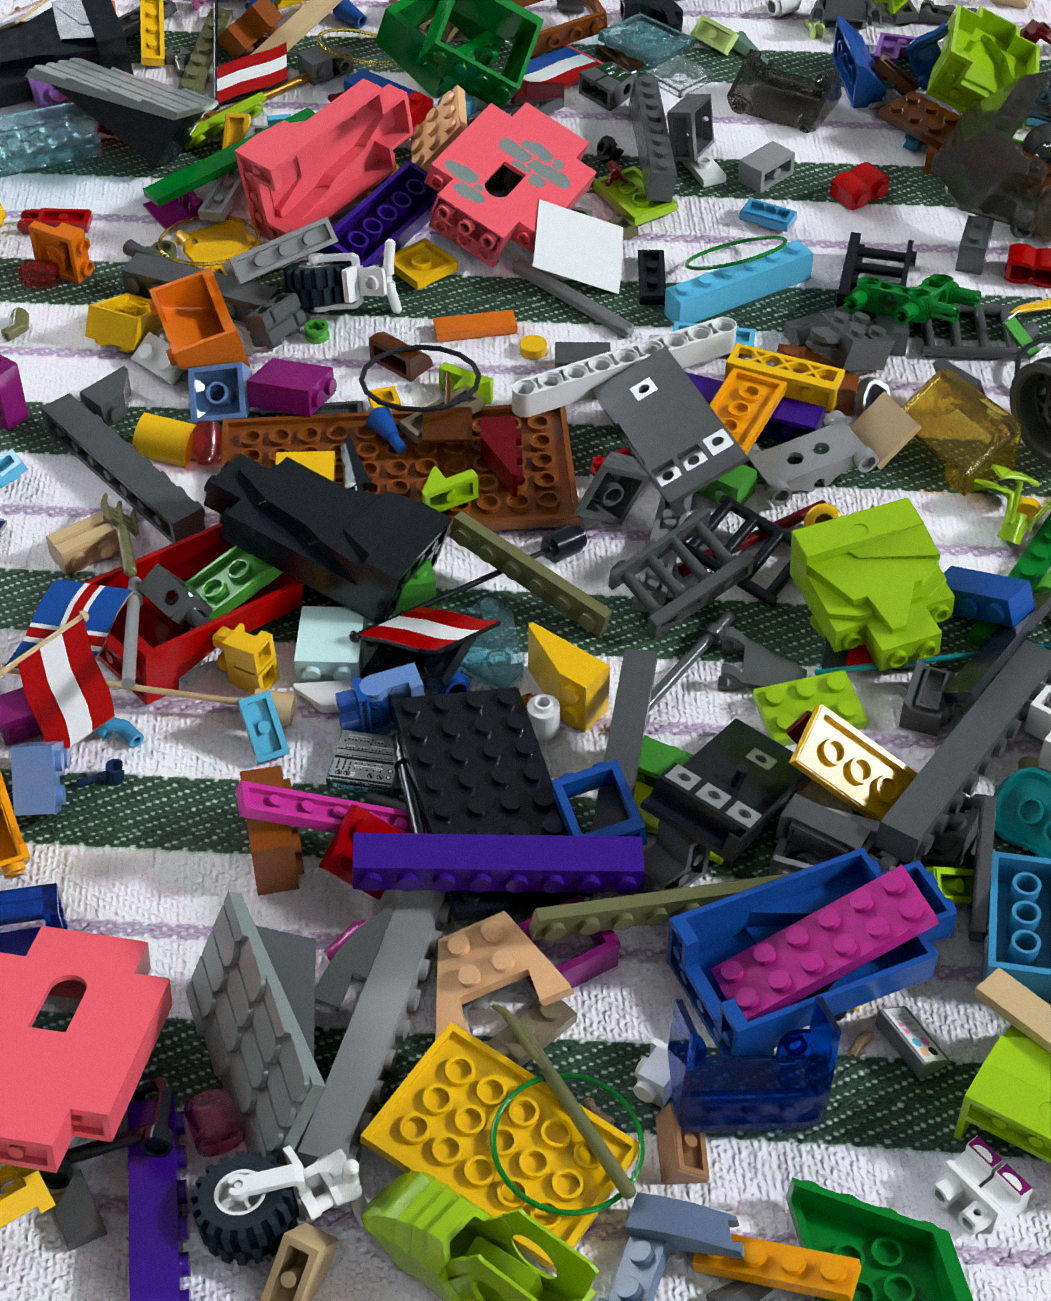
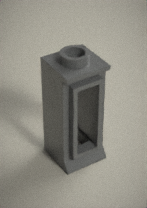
M797 793L794 794L780 815L775 833V838H787V840L827 860L860 848H864L869 855L872 846L867 844L871 832L870 829Z

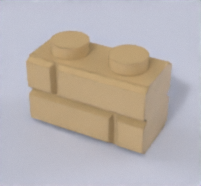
M102 512L46 536L50 556L65 575L81 571L87 566L104 558H110L120 551L117 531L110 522L103 519Z

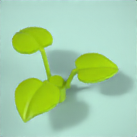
M992 464L991 468L999 476L1000 480L1015 479L1017 483L1016 490L1013 491L988 480L974 479L973 491H997L1007 498L1006 514L997 537L1020 545L1025 531L1032 532L1034 525L1051 508V500L1041 508L1029 523L1026 522L1028 516L1016 511L1019 499L1022 497L1023 482L1039 487L1040 483L1024 473Z

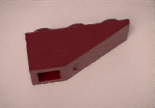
M515 416L480 417L481 459L513 497H517V485H523V467H517V465L523 464L522 447H516L522 446L521 428H516Z

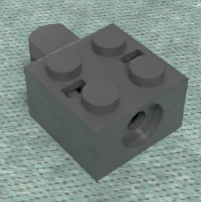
M835 311L833 314L821 313L816 327H811L806 345L816 352H821L838 368L845 371L883 370L895 340L886 334L884 328L870 321V317L865 313L856 311L854 314H845Z

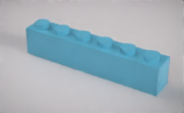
M799 240L787 243L779 251L763 258L720 268L668 287L665 290L664 315L673 324L674 321L696 323L811 279L814 253Z

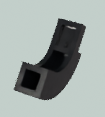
M620 0V16L624 25L648 24L656 26L664 32L669 45H678V37L682 35L683 10L676 2L672 0Z

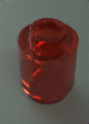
M24 260L23 265H19L18 275L19 280L23 281L26 287H52L53 284L59 283L60 270L58 263H52L51 260Z
M215 421L197 422V427L193 429L192 458L197 460V463L200 465H214L215 461L221 459L223 432L220 430V424Z

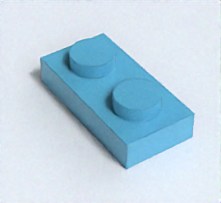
M270 690L237 700L257 764L289 754L290 751Z

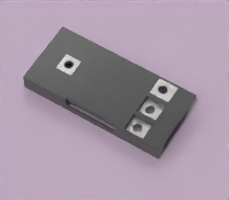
M666 346L592 390L599 405L642 468L648 473L650 480L676 518L687 512L681 500L749 460L748 456ZM643 389H649L646 393H640Z

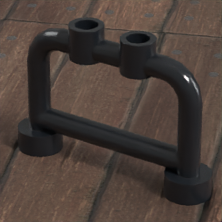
M142 1073L130 1102L145 1100L147 1094L158 1092L152 1123L117 1133L112 1142L95 1140L70 1149L68 1147L57 1173L40 1170L39 1173L46 1187L55 1190L67 1187L73 1170L72 1164L140 1143L141 1151L147 1156L161 1158L169 1155L174 1141V1133L168 1128L173 1100V1086L166 1078L160 1076L148 1078L145 1073Z

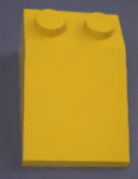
M125 293L89 305L85 337L95 339V343L99 345L109 346L112 344L119 346V350L123 352L134 353L148 332L156 335L163 325L159 316L154 318L148 302L153 300Z
M531 622L528 625V670L543 694L551 695L559 701L560 719L585 733L608 711L610 665L536 623Z

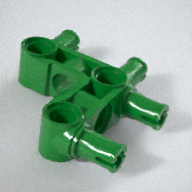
M944 274L930 275L917 287H905L873 277H861L857 279V286L853 289L852 294L844 299L846 303L843 304V308L848 313L863 310L892 316L898 325H906L909 321L924 323L933 318L956 323L960 314L956 312L960 311V306L954 304L958 303L977 308L980 303V298L977 297L981 296V291L959 287V284L954 282L953 277ZM890 295L895 298L896 304L891 301Z

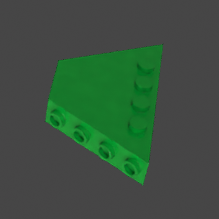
M792 1177L786 1201L800 1247L860 1259L862 1269L852 1301H973L949 1231L938 1228L928 1221H918L900 1215L891 1208L877 1207L860 1201L853 1195L839 1194L822 1188L815 1182L809 1180L802 1181ZM815 1297L816 1301H834L820 1297Z

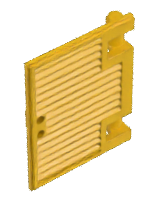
M237 217L187 234L184 230H178L174 238L178 246H183V253L195 267L201 269L211 267L213 272H221L225 275L227 274L222 264L227 262L229 258L260 246V243Z

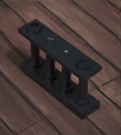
M851 232L837 294L836 308L846 303L844 299L850 296L853 289L857 286V279L860 273L901 278V283H890L906 287L909 267H915L917 251H912L914 240H908L905 253L865 247V244H860L861 233ZM863 258L899 262L904 263V267L863 263L862 260ZM890 298L891 301H892L894 304H896L895 299Z

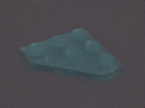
M486 593L466 613L482 614L485 620L500 621L501 625L478 635L458 670L490 690L515 688L524 679V668L512 607Z

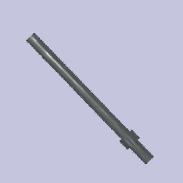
M726 610L715 623H709L702 631V637L654 687L648 713L711 645H716L724 636V629L735 619V615L731 611Z

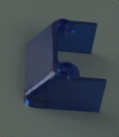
M817 996L814 999L809 1029H795L784 1034L778 1042L776 1055L706 1057V1044L698 1034L683 1000L675 999L667 1051L674 1113L680 1127L687 1132L697 1133L809 1129L821 1123L827 1113L842 1032L823 997Z

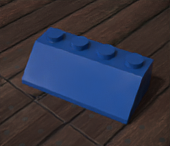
M837 16L832 60L852 107L868 108L869 104L882 102V97L886 95V84L876 74L877 69L873 67L875 65L874 57L870 56L869 46L865 44L862 36L842 16Z

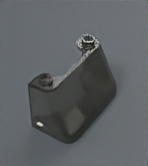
M750 49L727 94L728 103L732 111L737 114L744 113L793 127L803 133L815 132L837 106L842 96L839 73L827 70L824 78H822V75L817 74L815 80L777 70L774 67L773 61H769L767 64L760 58L762 55L761 51Z

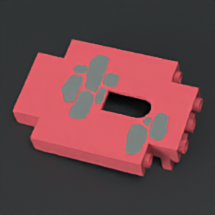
M527 102L513 116L490 103L431 164L424 183L439 192L430 212L432 218L428 226L492 268L498 264L504 248L510 240L533 254L535 250L539 199L571 210L589 190L597 173L581 162L589 142ZM504 165L523 177V179L506 197L500 198L487 192L485 183Z

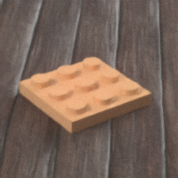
M456 85L452 91H447L442 97L440 104L436 108L430 109L425 120L413 128L414 134L410 136L412 162L427 173L431 164L468 127L465 90L460 86Z

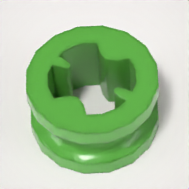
M315 318L307 321L304 325L305 338L309 343L322 344L329 339V324L327 321Z

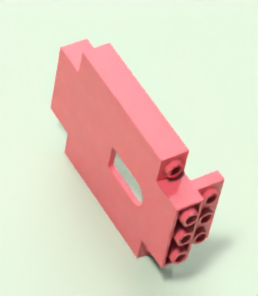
M41 926L26 956L0 952V1164L57 1173L73 1136L107 1142L113 1141L172 1008L170 979L148 975L151 970L148 942ZM48 995L81 1000L66 1032L32 1027Z

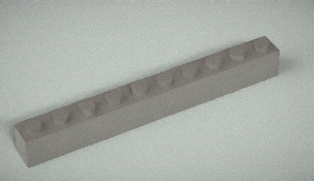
M437 890L402 891L326 1080V1088L313 1112L299 1147L298 1156L304 1169L314 1164L321 1156L331 1154L338 1149L343 1150L347 1160L355 1159L359 1163L362 1151L361 1146H359L361 1143L360 1135L374 1118L372 1111L375 1103L381 1104L386 1090L384 1079L387 1072H393L398 1058L397 1045L399 1041H405L410 1023L408 1019L411 1010H417L421 996L420 984L422 981H427L430 976L432 967L431 955L433 952L438 953V939L443 937L442 926L443 924H449L452 917L445 892Z

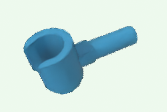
M906 133V142L903 148L915 152L920 140Z

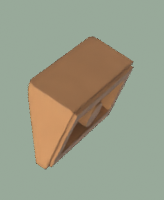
M670 1102L655 1117L661 1182L666 1184L707 1183L710 1177L702 1111Z

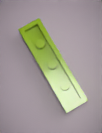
M259 92L197 124L184 148L187 151L195 146L200 148L212 137H221L224 131L225 113L250 114L252 119L257 118L264 111L263 107L267 98L262 92Z

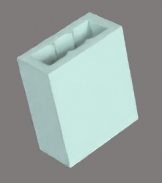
M302 606L294 657L296 683L361 678L360 673L363 666L365 640L359 639V642L354 643L350 640L349 634L353 630L359 632L367 628L366 618L347 607Z

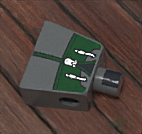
M607 62L579 72V93L606 110L612 111L630 98L634 77H637V72L632 66L624 69L614 62Z
M158 563L137 586L163 613L188 631L211 621L209 615L212 613V607L189 584ZM176 591L177 594L172 600L166 596L168 592Z

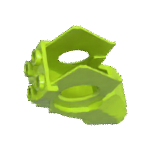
M411 1170L409 1173H404L402 1176L397 1177L380 1191L361 1213L364 1229L401 1271L410 1273L418 1278L442 1301H486L477 1288L478 1281L488 1284L506 1301H590L596 1294L591 1286L599 1273L598 1268L589 1259L529 1216L522 1208L493 1217L484 1209L469 1201L465 1196L457 1193L448 1184L439 1181L436 1177L424 1171ZM480 1235L535 1270L541 1278L544 1289L542 1295L536 1299L486 1261L481 1254L466 1257L465 1255L473 1240ZM514 1235H522L537 1244L554 1263L557 1277L549 1275L530 1264L518 1251L512 1237Z

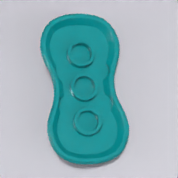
M1021 768L1007 777L993 795L997 796L994 831L1000 838L1010 844L1028 849L1038 857L1051 859V774L1039 768Z

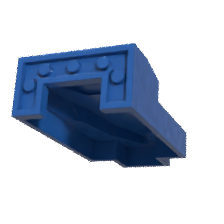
M860 848L669 919L667 962L732 1074L772 1060L774 1049L806 1026L933 978L938 960V952L933 942L952 935L957 918V910L953 901L950 898H946L938 887L933 873L927 872L920 860L906 864L904 868L936 914L940 924L799 1001L749 1022L734 998L726 1000L710 969L887 872L882 873L878 862L875 859H871L864 848Z

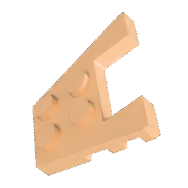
M502 911L438 939L435 1040L450 1022L470 1033L461 1006L527 976H531L543 1007L573 995L574 991L569 982L505 911Z

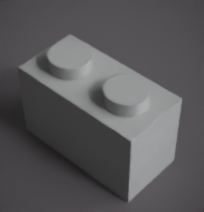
M775 141L769 142L739 160L738 182L758 193H762L793 174L795 152Z

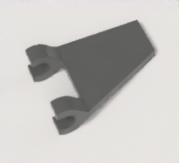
M732 627L724 629V638L721 640L720 652L733 654L743 651L742 672L733 665L722 664L717 689L722 691H731L740 687L756 689L807 677L806 669L752 641L739 630Z

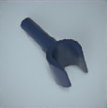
M111 759L107 761L105 771L78 779L79 788L104 781L113 786L120 785L124 780L122 760Z

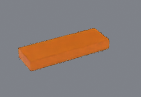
M513 310L433 318L437 342L517 334V323Z

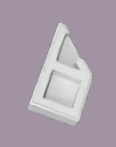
M350 680L293 683L294 694L311 702L313 707L321 713L339 712L335 693L352 689Z

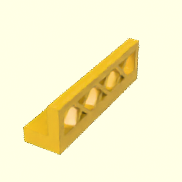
M736 343L726 361L724 381L734 367L787 382V390L783 397L823 406L825 411L832 412L836 406L837 393L845 376V370ZM739 354L750 356L752 358L745 360L738 358ZM774 362L778 363L779 365L773 367L766 365V363ZM802 369L806 372L800 374L794 372L793 370ZM822 376H829V377H833V378H835V379H834V381L832 382V381H828V380L821 379L820 377H822Z

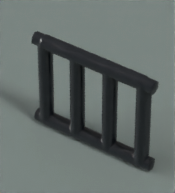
M724 494L720 498V506L710 516L707 528L713 533L730 511L745 520L724 545L731 555L735 553L755 527L771 535L753 557L755 561L752 574L740 581L736 586L763 603L774 607L778 600L776 596L791 579L790 560L767 589L754 583L751 579L781 542L791 547L792 534ZM697 534L688 543H683L704 567L713 572L722 568L723 563L716 556L713 558L699 549L704 542Z

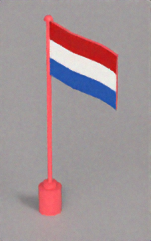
M567 44L561 46L563 49L546 53L529 61L523 81L563 82L564 89L579 83V72L604 64V62Z

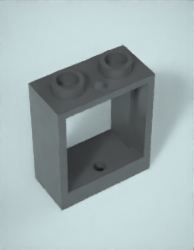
M687 94L667 112L669 138L674 161L695 162L714 143L711 94ZM704 116H707L709 120L705 121Z

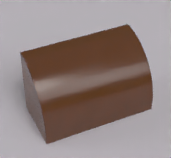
M377 332L369 337L370 360L376 355L393 348L411 345L386 332ZM420 350L395 353L376 362L410 382L433 366L431 357Z

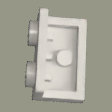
M148 332L130 358L139 366L173 386L184 372V370H179L177 365L171 366L166 350L171 348L167 336L163 334L157 337Z

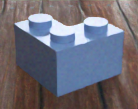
M64 741L29 742L10 747L14 815H42L60 812L61 805L66 804L65 785H60V776L65 774L66 768H70V752L68 748H64Z

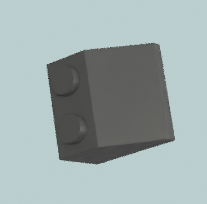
M611 451L574 510L575 515L621 525L650 476L634 457Z

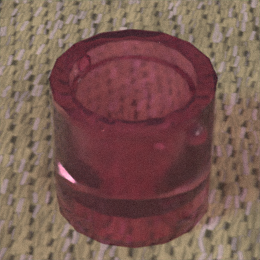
M226 1089L208 1090L191 1098L185 1104L183 1111L199 1155L203 1157L222 1155L238 1147L244 1141L246 1135L230 1091Z

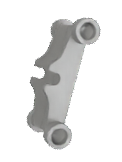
M835 410L825 416L823 420L824 428L764 451H761L758 445L754 443L747 454L749 460L743 464L757 470V474L768 487L766 490L767 498L774 506H781L790 500L794 491H814L815 482L819 479H822V484L827 486L840 474L854 467H857L860 472H869L876 467L879 457L872 448L865 447L850 429L846 416L841 411ZM820 447H825L829 450L825 454L814 453ZM794 457H800L803 461L799 464H794Z

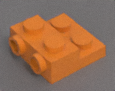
M35 220L28 225L37 270L80 284L92 274L94 262L89 260L90 240L85 238L84 229L63 222L56 228Z

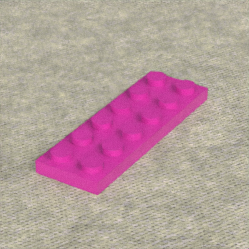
M900 865L710 970L726 1000L734 998L749 1022L799 1001L940 923L904 866Z

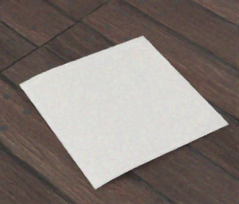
M539 199L532 267L619 294L623 227Z

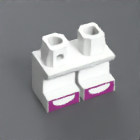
M978 1135L966 1145L965 1151L953 1161L950 1159L945 1162L942 1176L933 1185L931 1193L932 1197L942 1207L947 1208L956 1200L965 1207L960 1212L958 1220L970 1235H974L985 1228L991 1233L999 1229L1026 1209L1033 1190L1007 1163L1002 1166L1003 1159Z

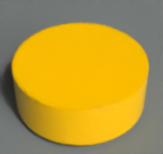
M528 335L520 340V354L523 357L536 360L546 355L547 341L545 338L539 335Z
M1021 497L1016 511L1027 515L1026 522L1029 523L1041 510V505L1033 498Z

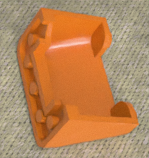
M211 267L149 290L153 301L148 302L153 317L159 316L171 348L166 350L171 366L177 365L179 370H188V368L243 362L250 367L238 331L228 312Z

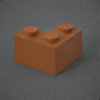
M257 0L240 18L217 38L218 42L234 60L242 55L248 56L255 50L253 46L257 45L259 47L268 39L267 34L271 36L278 30L280 26L277 23L284 16L270 0Z

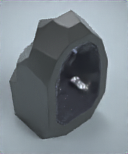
M870 376L860 381L853 401L855 405L854 414L857 419L884 391L891 397L892 390L887 384L878 378Z

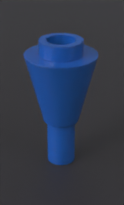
M388 407L373 409L366 420L367 427L389 442L397 454L405 452L407 446L399 437L391 409Z

